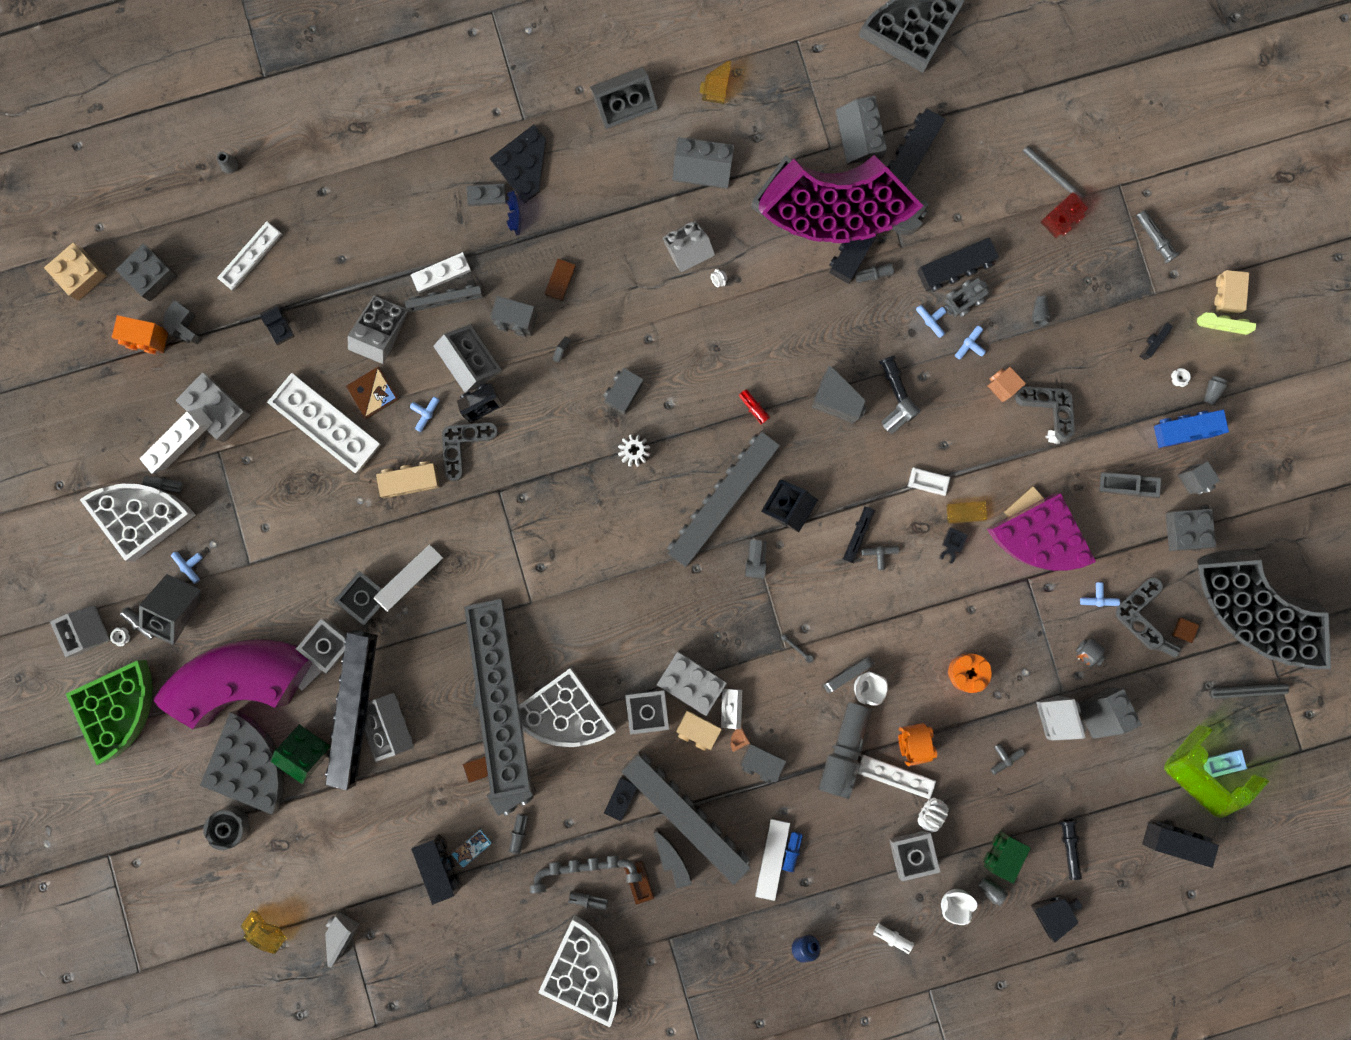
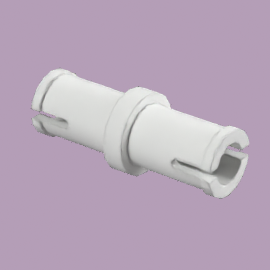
M878 923L873 935L887 941L891 947L894 945L907 954L911 952L914 946L913 942L900 936L899 932H893Z

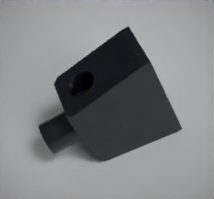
M1061 895L1031 905L1049 939L1054 943L1078 924L1074 913L1083 908L1077 897L1067 902Z

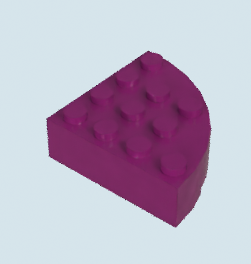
M1054 493L987 528L993 540L1006 553L1017 561L1032 567L1052 571H1068L1083 568L1096 562L1061 493Z

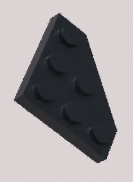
M534 124L490 157V161L524 204L540 193V181L544 162L546 139Z

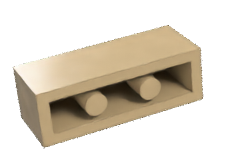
M430 461L420 462L419 466L416 467L404 465L400 467V470L393 471L392 468L381 470L380 474H376L379 493L382 498L440 488L437 467L435 464H431Z

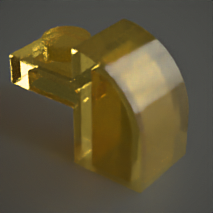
M252 910L240 926L245 932L243 937L251 945L264 952L275 954L286 939V936L278 926L266 923L257 911Z

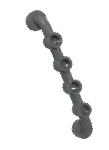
M609 856L607 861L601 862L599 858L588 859V863L580 864V860L568 861L569 865L561 866V862L549 863L550 867L543 868L536 873L534 885L530 886V894L546 892V885L541 884L544 876L626 867L630 872L629 875H626L627 883L642 881V873L637 872V868L632 861L619 859V856Z

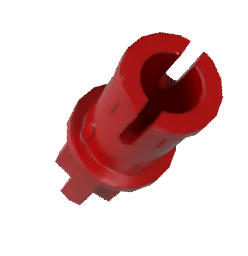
M747 389L739 394V397L750 409L748 412L755 416L760 425L770 418L760 405L761 402H757Z

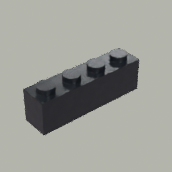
M989 237L923 265L918 269L917 273L926 292L929 290L935 292L942 289L943 284L948 282L950 285L960 281V277L964 275L970 277L978 273V269L984 267V270L993 267L999 256Z

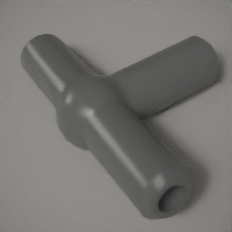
M877 546L876 548L861 549L862 556L877 555L878 570H885V554H897L900 552L898 546Z
M997 744L994 749L1002 761L990 770L993 775H996L1006 767H1011L1015 761L1025 755V751L1020 748L1008 756L1002 745Z

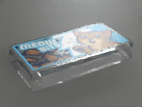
M480 828L455 849L451 856L464 869L493 844V841Z

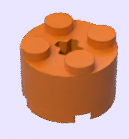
M961 654L951 661L948 668V675L955 688L964 692H981L988 686L991 680L990 664L986 659L977 654ZM967 670H971L973 675L969 676L966 674Z
M920 723L899 728V731H902V734L898 735L899 747L902 756L907 757L908 761H904L907 766L932 762L933 758H937L936 748L932 744L934 735L931 727Z

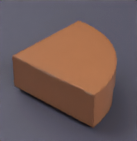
M742 727L741 729H735L731 736L733 752L750 743Z

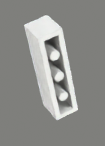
M201 408L187 411L140 460L152 474L167 469L213 422Z

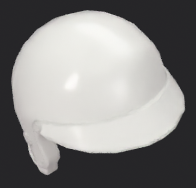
M868 671L858 676L855 680L854 692L860 703L880 705L887 696L888 683L884 677Z
M962 889L949 890L941 901L944 918L957 925L969 924L972 919L971 915L977 908L975 899Z

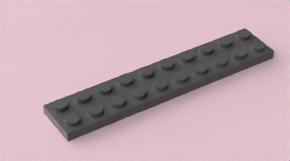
M502 599L465 606L491 799L531 792L504 602Z

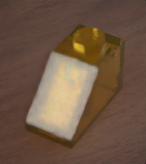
M726 61L706 75L705 82H701L699 93L702 94V101L724 104L731 61Z

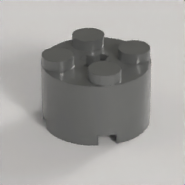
M235 807L221 809L213 813L206 820L203 828L204 837L214 849L227 850L242 843L248 836L250 830L249 816Z

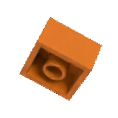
M117 315L111 338L117 340L118 344L125 346V348L136 351L141 349L146 353L156 355V352H164L168 332L155 323Z

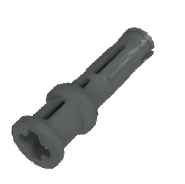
M1146 209L1135 216L1155 243V250L1159 251L1164 257L1165 264L1180 255V252H1176L1170 243L1171 240L1162 234Z

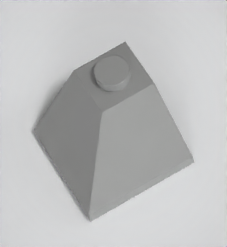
M341 912L335 917L332 916L326 925L328 927L325 933L327 965L330 968L342 957L360 923Z

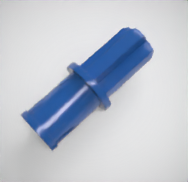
M791 833L788 849H785L787 853L782 867L785 871H795L797 857L800 856L799 849L803 837L801 833Z

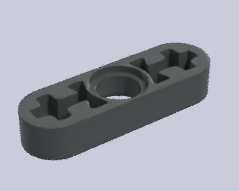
M870 655L866 656L825 682L823 687L827 693H830L869 669L875 663Z

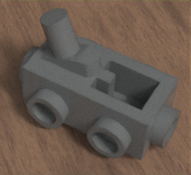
M979 278L974 281L969 279L962 284L963 288L957 292L955 289L947 294V299L944 302L946 304L944 306L946 312L949 315L953 314L954 317L958 315L963 317L971 311L969 309L975 304L978 307L986 301L984 297L989 294L985 281H980ZM954 302H959L960 307H957Z

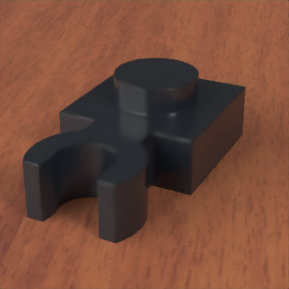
M950 527L942 543V546L947 548L941 552L939 559L943 560L944 556L948 554L950 555L949 563L952 564L955 561V551L961 553L968 535Z

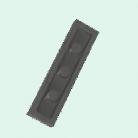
M468 285L462 290L453 288L447 290V293L439 294V292L429 293L427 297L422 298L420 296H413L405 301V306L410 313L483 298V293L480 286Z

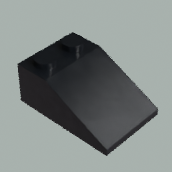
M491 383L481 384L477 387L478 390L472 393L466 392L460 396L461 399L457 400L460 414L469 423L504 406Z

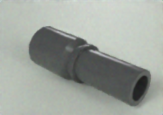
M848 702L836 745L832 746L834 752L827 757L818 790L839 797L850 798L860 767L857 759L858 756H861L871 709Z

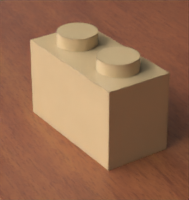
M1226 270L1217 277L1216 287H1218V293L1214 301L1216 312L1240 314L1246 310L1249 282L1248 272Z
M687 710L676 732L679 733V738L687 742L690 739L696 742V747L706 751V749H712L722 729Z

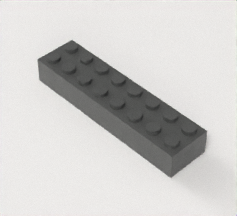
M639 751L622 768L621 772L733 885L751 868L749 856L742 849L738 851L735 848V842L728 835L724 837L721 834V828L714 821L710 823L707 820L708 815L700 807L696 809L693 806L694 801L686 793L682 795L679 792L680 787L673 780L669 781L664 770L659 766L655 767L647 753L644 752L642 754Z

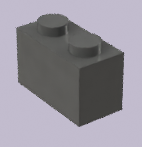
M623 368L621 372L618 371L613 379L615 381L613 387H608L603 397L606 398L604 400L605 404L625 415L642 387L644 379Z
M1208 461L1193 465L1178 474L1189 494L1197 493L1199 495L1203 492H1210L1216 488L1215 484L1220 482Z
M749 743L740 765L743 767V771L751 775L755 772L761 775V780L771 783V781L777 782L786 760Z

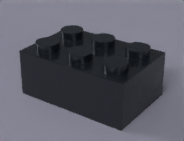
M1157 820L1155 824L1148 822L1142 843L1155 851L1210 868L1214 866L1219 848L1218 844L1212 842L1213 838L1200 833L1190 832L1177 826L1173 827Z
M440 834L422 840L411 848L432 905L454 897L461 886L460 877L458 874L455 875L453 867H455L453 858L448 856L446 851L448 848L447 842L444 837L441 838Z

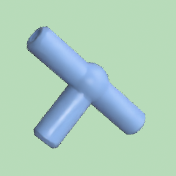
M922 305L916 308L917 312L925 320L926 325L931 327L936 335L941 338L945 332L936 321L946 313V309L941 307L933 315H930Z
M976 326L970 336L964 340V344L955 354L956 358L962 359L969 348L980 356L986 353V350L975 343V340L983 331L982 327Z
M434 396L426 409L415 402L411 403L410 408L422 415L415 427L417 431L422 432L428 420L432 418L433 411L440 401L437 397Z
M177 551L173 552L171 557L179 565L180 570L189 577L193 584L198 583L200 578L191 568L203 559L202 555L196 553L186 562Z
M1097 582L1096 598L1081 597L1080 604L1096 605L1098 607L1119 606L1120 599L1104 598V583Z

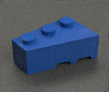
M1208 410L1198 412L1197 416L1190 417V414L1179 416V420L1174 421L1171 418L1160 420V424L1154 426L1158 448L1212 438L1229 432L1224 410L1210 413Z

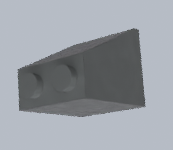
M828 366L811 408L854 424L861 417L863 418L867 407L864 406L866 400L833 367Z
M166 574L139 605V629L174 645L200 603L201 590L181 581L177 577Z
M1107 687L1078 702L1081 709L1080 715L1093 739L1125 734L1142 725L1124 689Z

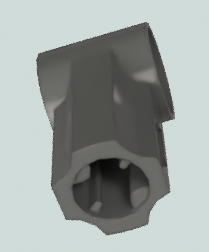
M908 396L881 422L883 427L893 434L906 422L915 418L921 410Z
M750 540L745 577L764 579L767 541Z

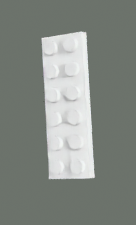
M293 373L288 376L267 402L355 474L359 473L381 446L379 442Z

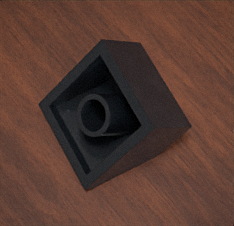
M780 479L761 512L799 533L818 499L808 491Z

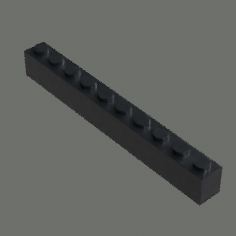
M927 108L923 114L919 112L914 121L916 124L915 128L908 130L905 136L906 143L904 145L900 144L895 153L897 155L896 160H891L887 166L905 187L946 120ZM878 234L872 238L842 243L838 249L841 251L839 256H834L829 264L832 267L829 273L849 284Z

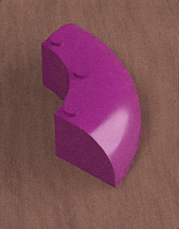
M875 155L852 170L834 174L813 171L793 159L770 183L759 203L760 213L778 227L793 235L801 236L811 241L847 243L854 240L872 238L878 233L893 229V226L906 221L923 207L919 200Z
M255 639L227 643L199 654L184 664L161 687L154 697V702L165 713L191 729L209 726L219 712L226 708V706L239 700H254L274 708L288 705L311 667L312 662L296 649L297 645L282 641Z

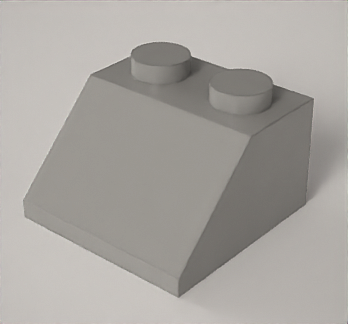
M327 618L320 619L296 649L327 674L342 660L345 652L344 640L347 635Z

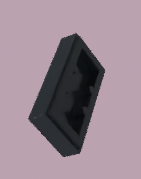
M1165 323L1160 326L1156 333H1152L1146 341L1148 343L1139 357L1143 360L1151 358L1171 331L1172 325Z
M620 777L604 814L622 821L637 787L632 782Z

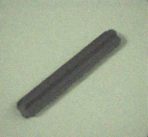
M1284 683L1211 689V697L1215 699L1289 693V686Z

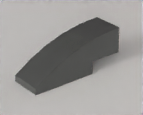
M1101 472L1099 492L1160 498L1161 478Z
M658 829L654 830V837L663 870L668 871L672 869L676 888L692 885L688 869L675 846Z

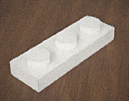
M462 252L413 273L411 277L418 293H422L471 272Z

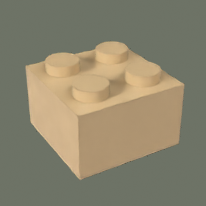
M75 243L69 245L44 267L68 296L78 301L107 277L85 250Z

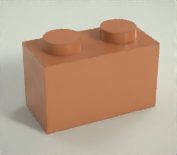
M1008 367L1006 370L1001 368L990 378L991 383L987 386L1004 402L1026 383L1011 367Z

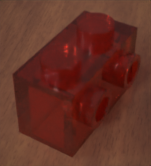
M1072 192L1041 223L1055 238L1060 234L1064 237L1072 229L1070 225L1073 222L1078 224L1086 217L1084 212L1088 207Z

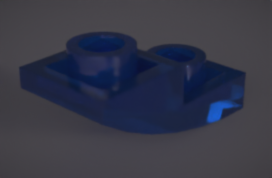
M512 191L507 193L509 200L506 202L512 212L507 213L509 220L506 222L510 232L514 230L517 236L520 235L521 212L516 194Z

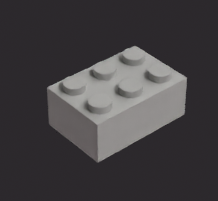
M204 373L176 399L186 411L201 408L213 422L206 430L216 440L225 442L250 416L217 382Z
M677 651L657 685L707 716L727 681Z

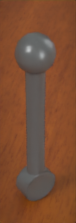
M787 634L781 635L782 641L788 642L805 657L806 662L811 663L813 661V657L807 655L793 643Z

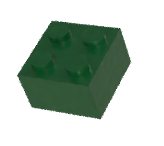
M299 724L274 751L271 763L303 784L326 758L331 746Z
M1000 831L993 838L991 851L987 852L984 857V867L993 874L1014 884L1031 847Z

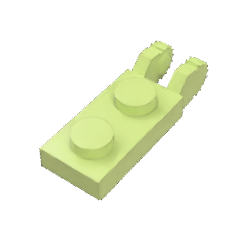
M1209 312L1197 318L1199 326L1245 335L1256 329V323H1250L1248 319L1232 320L1229 316L1217 317L1215 313Z

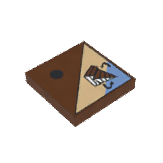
M376 367L346 386L365 419L399 400L380 367Z

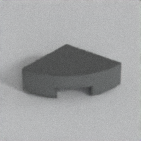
M565 336L561 340L552 360L556 362L561 361L564 350L569 347L571 342L570 338Z

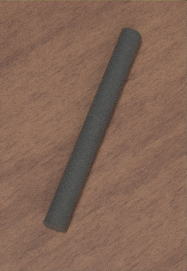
M1029 146L1023 150L1030 159L1078 201L1084 196Z

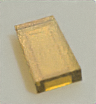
M986 501L946 505L948 524L987 521Z

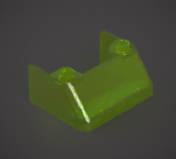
M1198 725L1166 761L1164 766L1165 772L1213 816L1223 818L1249 805L1269 783V780L1253 775L1244 786L1236 787L1231 793L1227 791L1202 768L1208 760V753L1201 744L1213 730L1210 727Z

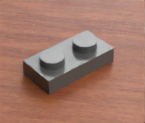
M505 184L467 186L468 206L506 204Z

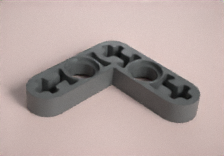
M1022 387L1017 391L1015 401L1021 406L1053 408L1054 432L1057 440L1068 442L1072 438L1075 431L1072 394L1068 390ZM1045 394L1048 400L1042 401L1038 395ZM1060 396H1063V399H1065L1063 406H1061L1062 398H1059ZM1059 412L1067 413L1068 418L1062 419L1059 416ZM1064 425H1066L1065 432L1068 433L1067 435H1064V432H1062Z
M477 423L453 425L444 428L442 431L444 470L447 479L456 482L463 476L461 443L494 440L498 436V429L494 424ZM478 427H481V431H487L488 427L494 430V433H491L490 437L483 433L481 434L482 438H479ZM469 428L475 430V436L471 439L465 436V431ZM459 429H462L461 435L463 439L460 440V436H453V440L446 437L450 430L454 433H460ZM452 448L458 452L455 459H450L447 455L448 451ZM459 461V464H455V470L459 471V474H456V477L453 478L449 474L453 468L451 464L448 465V462L455 463Z
M1150 578L1117 607L1115 613L1117 619L1151 650H1157L1161 647L1163 636L1139 612L1161 593L1163 585L1156 578ZM1149 584H1151V585H1155V584H1156V585H1157V588H1156L1157 591L1152 590V591L1148 594V596H1147L1146 592H1147V591L1149 590V588H1150V585H1149ZM1139 595L1144 598L1145 602L1142 605H1137L1134 603L1133 598ZM1130 605L1133 607L1129 610V616H1121V609L1125 611ZM1136 622H1142L1145 625V629L1143 631H1136L1133 625ZM1148 629L1150 630L1149 635L1152 638H1158V644H1150V637H1148L1147 635L1145 636V638L1142 637L1144 634H1146Z

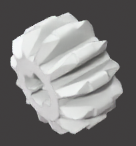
M629 435L630 441L628 442L623 438L622 441L626 445L618 446L624 450L619 452L618 455L625 456L622 459L623 463L629 459L628 466L631 467L633 461H635L636 467H639L638 460L646 463L643 456L650 457V453L645 452L650 449V446H643L647 442L646 439L639 442L640 435L636 436V440H633V436ZM633 446H636V449H640L639 451H637V455L629 453V451L632 450Z
M930 798L921 808L918 818L919 825L926 831H938L948 816L949 808L940 799Z

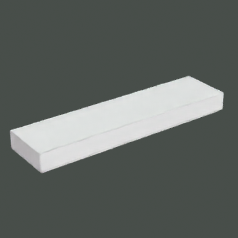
M266 221L218 276V279L234 291L283 234Z
M428 545L375 595L374 599L388 612L443 557Z
M862 754L858 774L928 799L931 798L936 780Z
M770 819L756 897L775 901L790 822Z

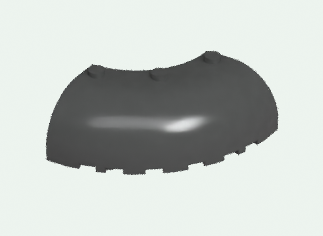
M1253 548L1214 552L1204 555L1197 560L1199 578L1210 607L1223 626L1238 641L1258 654L1285 665L1300 666L1307 669H1331L1329 613L1318 599L1293 597L1273 587L1267 581L1263 571L1262 560Z

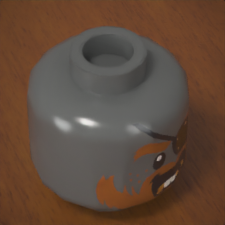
M1084 639L1075 650L1078 652L1077 658L1088 667H1093L1096 664L1100 666L1106 659L1104 656L1105 648L1094 639Z

